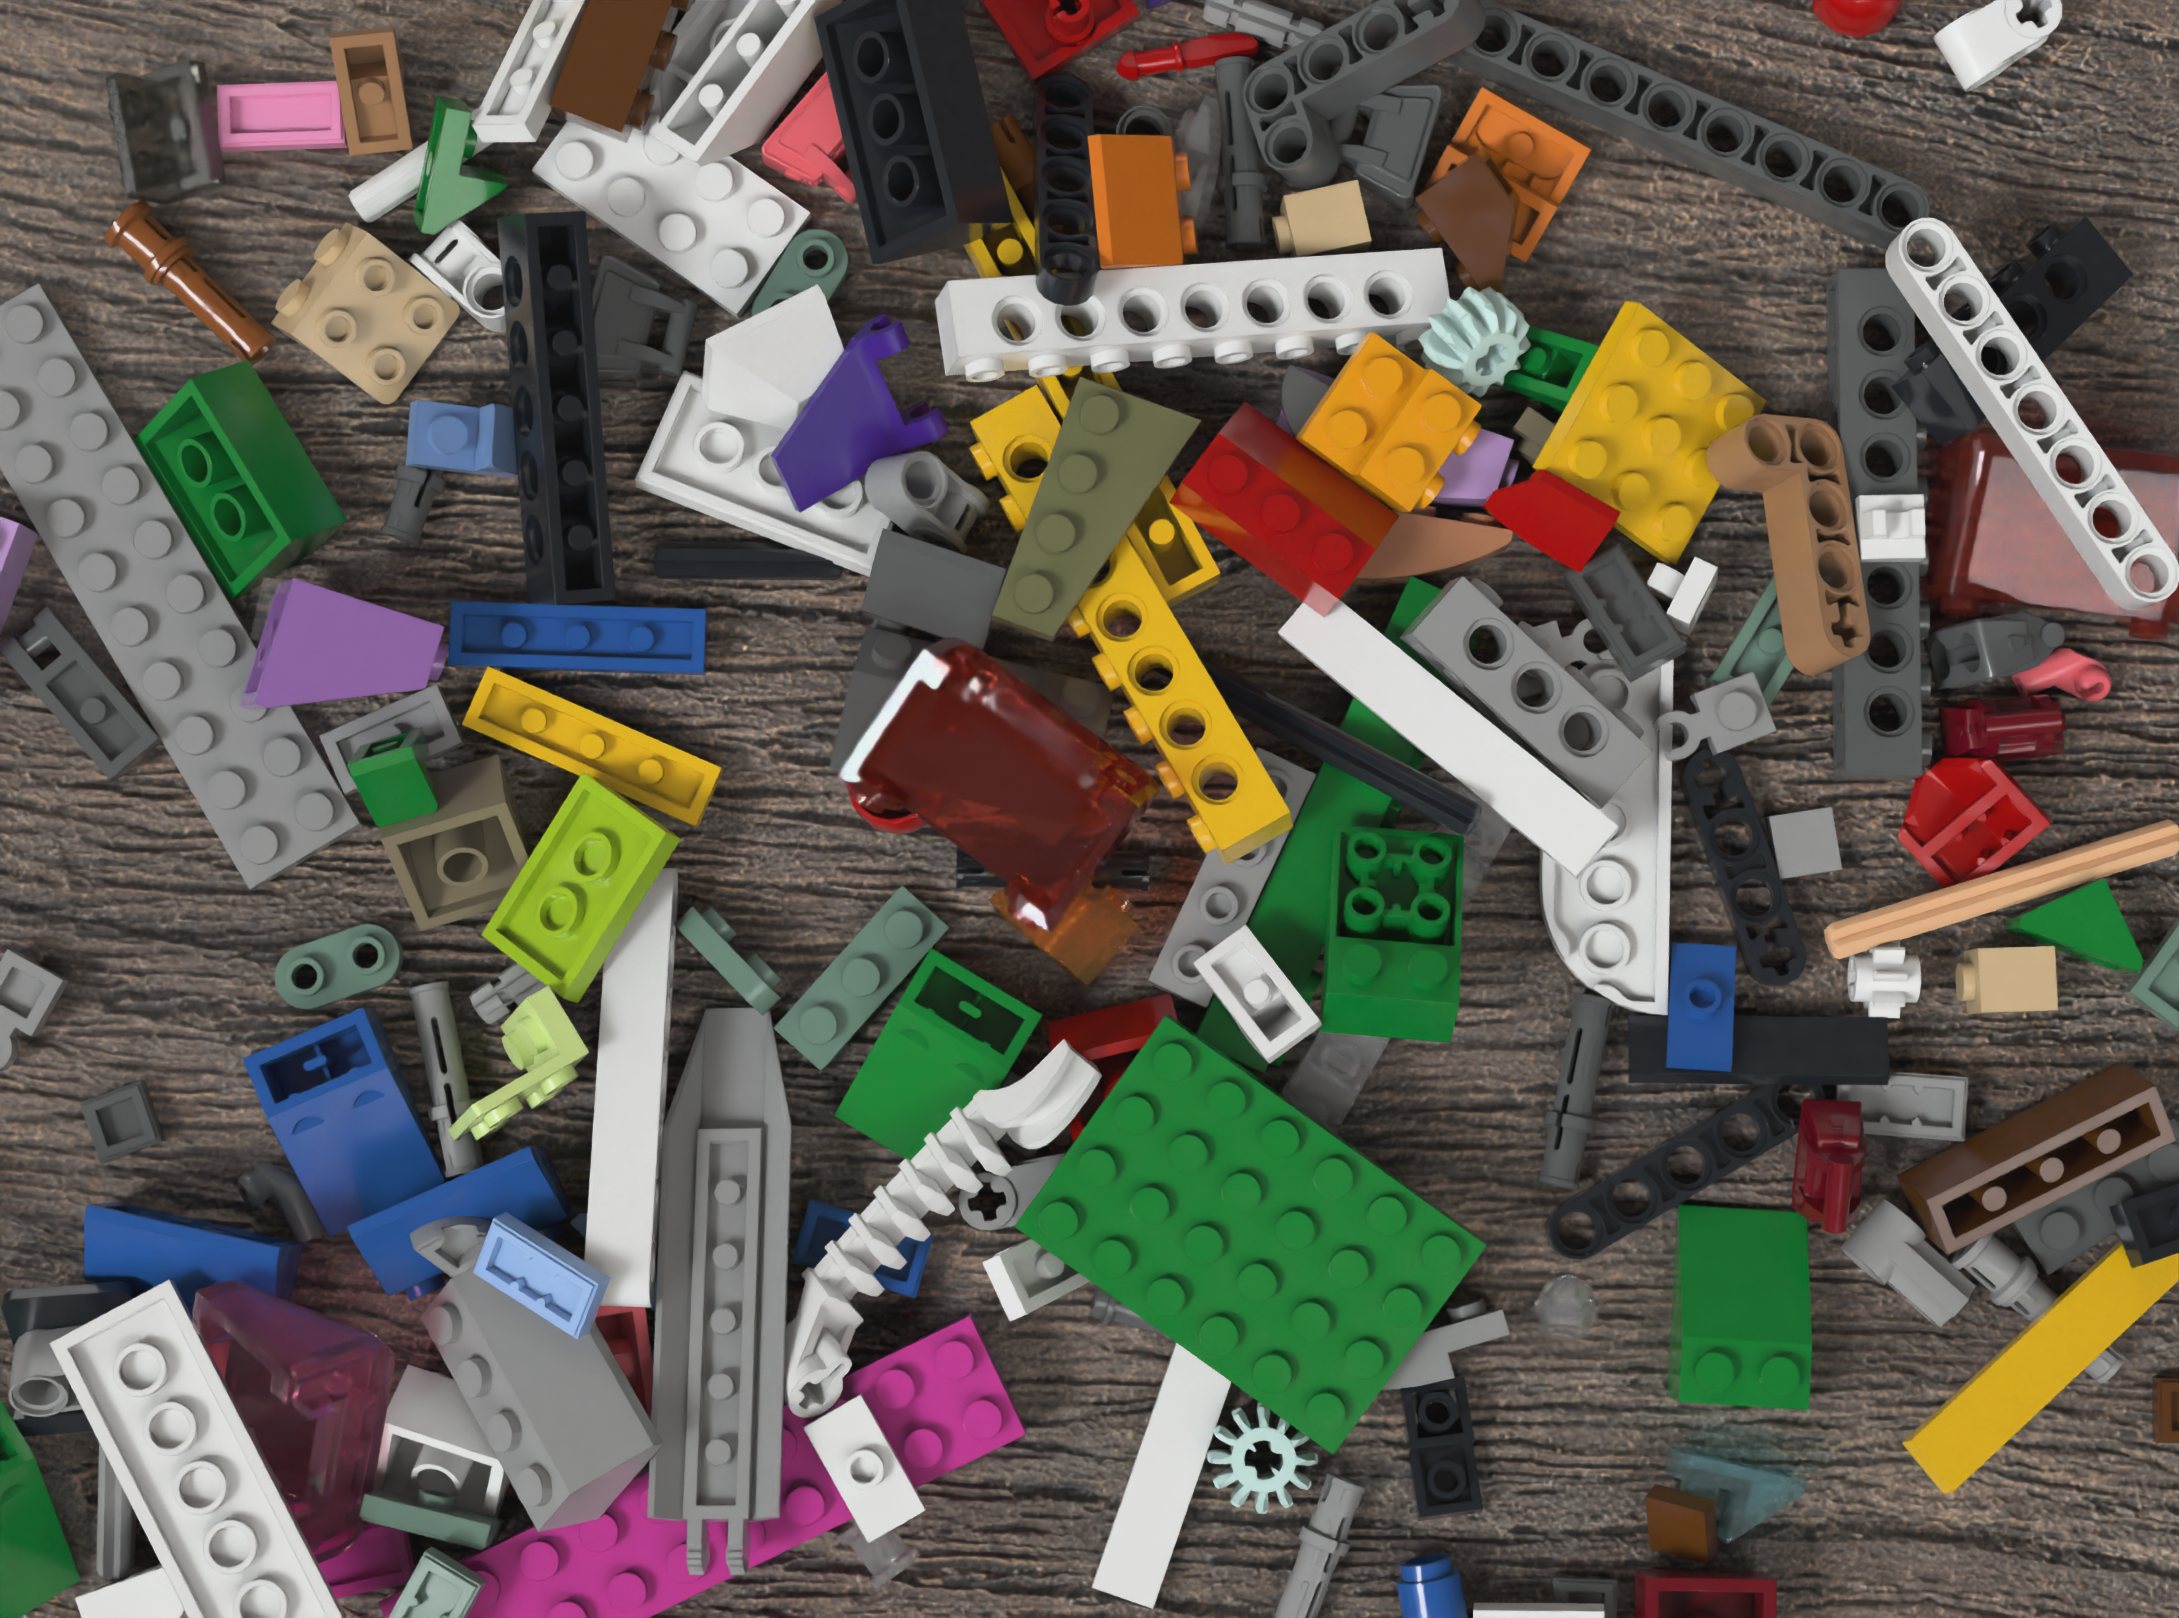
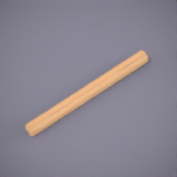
M2166 819L1831 923L1824 930L1825 941L1831 955L1834 958L1841 959L1873 949L1874 947L1890 944L2167 858L2179 852V827L2175 821Z

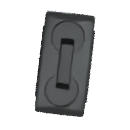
M1436 84L1394 85L1331 119L1329 126L1338 148L1339 166H1344L1353 171V173H1356L1354 174V179H1358L1359 185L1402 211L1410 210L1414 204L1442 109L1443 89ZM1358 115L1370 121L1363 146L1349 144Z
M608 254L603 256L600 261L592 293L598 379H635L641 376V372H644V369L656 370L665 375L681 377L698 304L681 298L672 299L664 295L661 291L663 287L659 285V281L650 277V275L636 266L632 267ZM655 316L669 318L661 352L648 347Z
M2028 613L1976 619L1930 632L1925 641L1935 687L1937 690L1954 689L2014 675L2035 668L2055 648L2061 646L2065 639V632L2059 624L2049 623Z

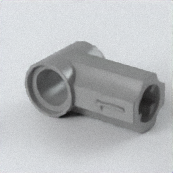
M1882 1199L1842 1244L1840 1249L1865 1273L1882 1285L1889 1284L1928 1321L1941 1328L1963 1308L1976 1286L1924 1241L1926 1234L1916 1223L1893 1204Z

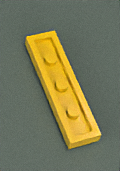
M489 666L462 722V725L579 777L582 772L599 779L618 794L696 828L699 827L723 773V769L719 766Z

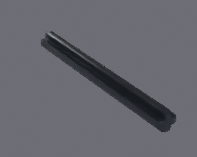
M1197 654L1231 712L1462 836H1468L1476 827L1483 810L1476 801ZM1152 669L1171 680L1173 678V674L1166 669Z

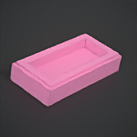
M337 81L217 85L218 146L222 152L348 148Z

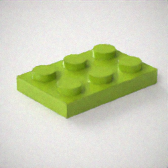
M582 772L481 935L545 985H549L559 996L578 1004L681 839L599 779Z

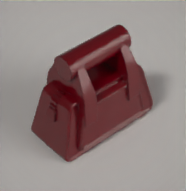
M2045 694L2031 695L2024 698L1981 699L1940 707L1944 757H1994L1997 761L2043 758L2050 755H2059L2065 751L2063 732L2067 731L2066 716L2061 714L2060 699L2057 697L2049 698V695Z
M1804 1099L1799 1121L1792 1186V1207L1806 1220L1821 1222V1228L1824 1231L1835 1234L1844 1233L1847 1231L1848 1223L1859 1217L1862 1168L1865 1166L1867 1148L1863 1120L1861 1119L1862 1103L1861 1101Z

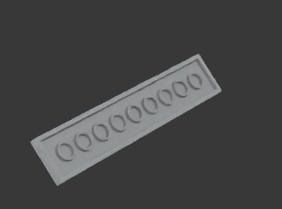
M38 283L0 305V469L143 711L161 738L162 743L250 890L255 891L362 827L364 824L347 795L344 794L341 785L293 705L259 710L239 707L258 646L134 441L133 435L46 289Z

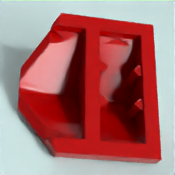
M1545 469L1534 472L1527 481L1494 490L1481 504L1482 508L1527 543L1578 573L1585 567L1621 513Z
M1943 757L1914 782L1898 840L1942 888H1946L1991 874L2050 826L2053 820L1994 757Z

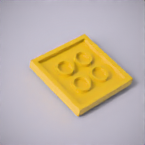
M1625 301L1532 468L1537 471L1545 469L1620 511L1621 513L1613 526L1658 560L1676 565L1720 486V483L1711 474L1707 464V449L1710 443L1749 418L1759 415L1767 401L1641 303Z

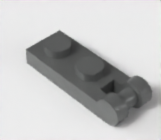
M47 606L33 618L36 624L20 638L12 635L0 646V651L108 779L116 782L161 744V738L152 725L75 637L63 619L51 607ZM53 644L61 655L44 669L36 657Z

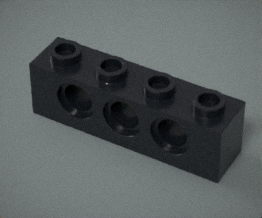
M2086 216L2063 228L2057 221L2049 224L2026 244L2031 254L2020 264L2017 260L2009 262L1987 281L2042 362L2133 275ZM2045 279L2051 285L2053 295L2047 289ZM1967 302L1957 309L1951 317L1959 321H1969L1971 317L1969 303ZM1933 338L1920 345L1904 360V364L1909 370L1891 387L1939 445L1971 432L1986 418ZM1983 347L1981 361L1984 367L1995 375H2006L2008 368L2005 355L1996 348Z

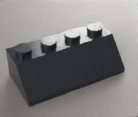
M846 0L814 17L872 264H883L968 244L1014 223L961 1Z

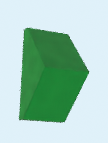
M2105 878L2083 883L2008 918L2004 927L2006 932L2044 946H2055V950L2120 974L2139 973L2144 961Z

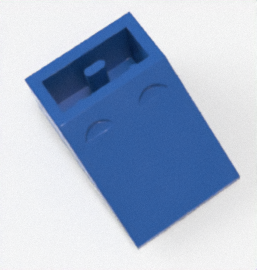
M362 1007L243 1058L267 1120L329 1237L348 1230V1225L448 1182L376 1009Z

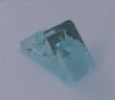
M1670 1447L1665 1473L1674 1478L1681 1479L1680 1491L1717 1500L1719 1489L1726 1490L1717 1532V1538L1725 1543H1730L1804 1495L1807 1481L1794 1475Z

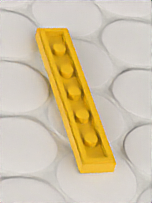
M2120 1240L1902 1442L1943 1494L1952 1493L2179 1281V1253L2131 1268Z

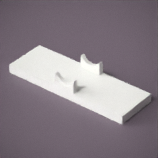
M167 1280L49 1343L188 1618H346L280 1490L282 1484L268 1463L253 1428L248 1427L174 1281Z

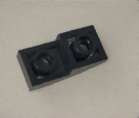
M1454 1378L1422 1386L1400 1388L1418 1521L1482 1513L1483 1505L1473 1449L1475 1440L1465 1378Z

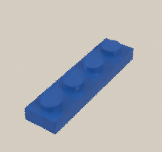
M451 601L448 665L456 668H487L489 666L494 669L706 675L708 611L706 609Z

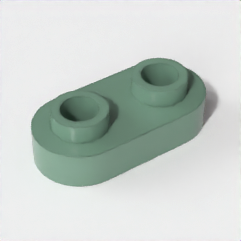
M811 229L798 234L790 242L756 297L752 308V316L817 284L824 293L828 306H830L845 282L849 271V259L842 241L833 233L822 229ZM815 250L822 251L828 256L827 264L819 270H812L804 264L806 256Z
M692 906L674 923L694 947L762 1016L781 999L779 994L773 989L781 981V978L758 954L754 953L747 961L729 943L737 933L712 907L701 914Z
M362 924L297 946L286 952L276 966L275 985L277 991L288 1004L300 1009L314 1010L375 990L389 984L399 974L404 959L402 945L396 935L390 930L374 924ZM365 944L374 945L378 951L377 962L370 968H363L357 961V952ZM305 965H311L317 972L316 983L309 989H302L296 981L298 970Z

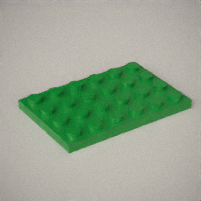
M1168 1013L1162 1018L1014 1226L1333 1455L1487 1246L1483 1238Z

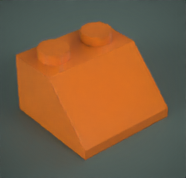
M1111 134L1088 136L1100 267L1103 270L1188 265L1187 255L1198 254L1194 215L1183 216L1181 191L1192 190L1188 151L1177 152L1176 143L1172 136Z

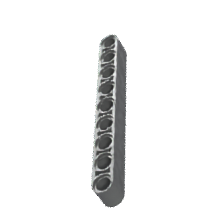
M1479 0L1485 9L1486 20L1484 29H1492L1498 32L1504 39L1505 48L1497 52H1488L1478 47L1474 41L1469 46L1443 59L1446 62L1880 248L1888 249L1890 243L1906 228L1894 227L1886 222L1882 215V203L1894 202L1904 207L1908 214V225L1917 219L1929 217L1930 205L1928 197L1923 189L1912 181L1490 0ZM1537 54H1551L1561 63L1563 73L1555 77L1542 76L1533 67L1531 58ZM1598 78L1611 80L1620 91V99L1614 102L1600 101L1593 95L1590 82ZM1654 103L1669 105L1677 114L1678 124L1667 128L1657 125L1649 116L1648 106ZM1718 127L1730 132L1735 140V150L1726 153L1715 150L1707 141V130ZM1777 152L1788 157L1793 166V175L1782 178L1772 174L1766 167L1765 155ZM1835 177L1846 182L1850 188V201L1840 203L1829 198L1824 191V179Z

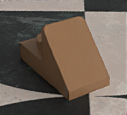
M394 27L329 33L349 155L355 156L413 149V135L404 86V59Z

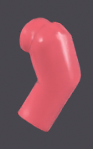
M2064 647L2052 651L2039 666L2011 675L2017 691L2023 698L2055 686L2078 698L2096 702L2105 698L2112 686L2111 677L2103 664L2080 652Z

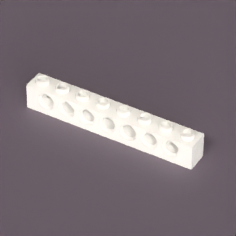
M1442 248L1100 270L1097 271L1092 296L1086 302L1073 306L1059 305L1045 299L1038 292L1036 275L947 281L936 298L935 307L945 376L965 374L967 381L986 382L1003 377L1005 371L1029 370L1030 376L1042 378L1062 374L1071 366L1091 365L1093 372L1110 373L1129 367L1130 362L1153 361L1156 368H1174L1190 363L1194 357L1215 356V362L1232 364L1252 358L1253 353L1276 352L1278 359H1297L1312 354L1314 349L1336 347L1337 353L1340 355H1352L1366 333L1369 332L1376 333L1388 343H1396L1399 350H1418L1423 348L1418 338L1432 328L1428 316L1440 314L1445 309L1446 297L1450 298ZM1078 272L1055 273V275L1066 279L1083 277ZM1374 294L1381 297L1388 305L1390 315L1376 311L1372 307L1368 295ZM1308 298L1321 301L1327 307L1330 319H1323L1315 315L1309 307ZM1251 302L1262 306L1269 316L1270 323H1261L1255 320L1247 309V303ZM1185 307H1194L1202 311L1208 319L1209 328L1194 325L1188 319ZM1123 311H1132L1139 314L1145 320L1148 332H1138L1130 328L1124 320ZM1069 315L1077 318L1083 324L1086 336H1074L1067 332L1061 323L1060 316ZM1010 320L1016 323L1023 332L1024 340L1013 341L1006 338L1000 332L997 321Z

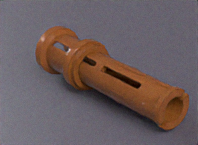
M138 201L127 208L108 229L105 241L112 248L120 246L145 270L144 279L149 284L156 285L157 287L165 286L172 294H175L242 361L249 360L252 366L259 362L272 349V344L276 343L277 337L254 319L228 291L200 267L192 258L194 252L191 249V244L185 238L180 237L176 239L151 215L153 208L147 201Z

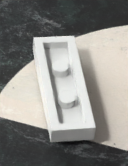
M589 0L532 1L471 124L482 143L536 142L550 114L551 107L549 103Z

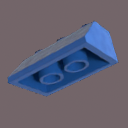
M545 1145L528 1146L348 1225L347 1229L386 1294L391 1296L406 1291L411 1302L446 1286L442 1274L445 1272L413 1249L409 1234L419 1227L438 1219L454 1216H471L492 1222L494 1217L507 1212L532 1229L543 1231L545 1236L552 1240L565 1234L560 1222L575 1216Z
M120 1202L88 1204L84 1216V1280L96 1283L126 1282L133 1286L136 1297L167 1280H172L192 1316H203L204 1308L209 1307L229 1312L227 1320L229 1324L255 1330H266L267 1321L277 1322L287 1319L304 1243H297L296 1241Z

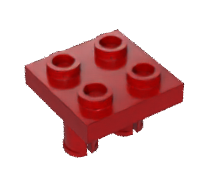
M978 0L1033 85H1036L1044 76L1055 73L1139 19L1140 15L1132 0Z

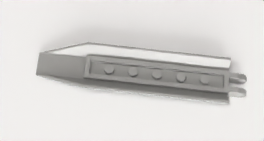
M706 1008L663 1125L651 1422L664 1444L651 1457L649 1462L647 1517L687 1522L686 1561L689 1575H704L707 1571L710 1561L707 1522H728L726 1563L730 1575H745L748 1571L750 1550L748 1522L780 1518L792 1122L770 1010L762 1016L754 1008Z

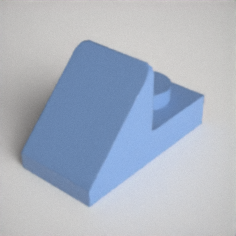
M423 400L410 402L405 466L518 479L513 409L494 403L478 408Z

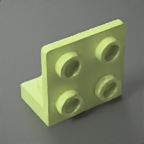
M549 985L527 997L500 1026L505 1033L502 1037V1043L508 1057L518 1069L523 1070L526 1068L528 1073L471 1105L448 1129L454 1141L472 1132L476 1141L489 1136L509 1123V1118L524 1108L521 1104L523 1101L526 1100L530 1108L534 1109L565 1090V1085L579 1076L574 1067L589 1051Z

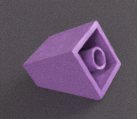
M292 578L277 584L239 707L259 710L425 689L429 679L435 681L439 679L447 658L449 645L440 642L444 626Z

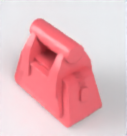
M826 71L765 141L761 148L762 159L766 166L783 173L784 176L797 182H802L811 187H816L824 182L832 187L843 200L852 205L857 197L850 168L844 174L836 165L846 154Z

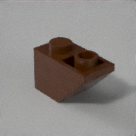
M1482 146L1419 193L1415 200L1421 209L1415 214L1423 229L1435 243H1439L1444 239L1459 260L1453 263L1454 270L1467 288L1470 286L1477 291H1481L1490 286L1496 292L1501 293L1507 282L1520 196Z

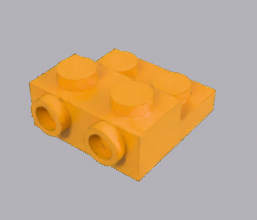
M1369 332L1366 333L1295 439L1395 512H1411L1415 504L1422 509L1426 508L1440 492L1444 485L1445 477L1439 474L1438 471L1451 451L1457 456L1462 455L1477 437L1481 425L1474 420V417L1482 405L1432 368L1423 369L1376 333Z

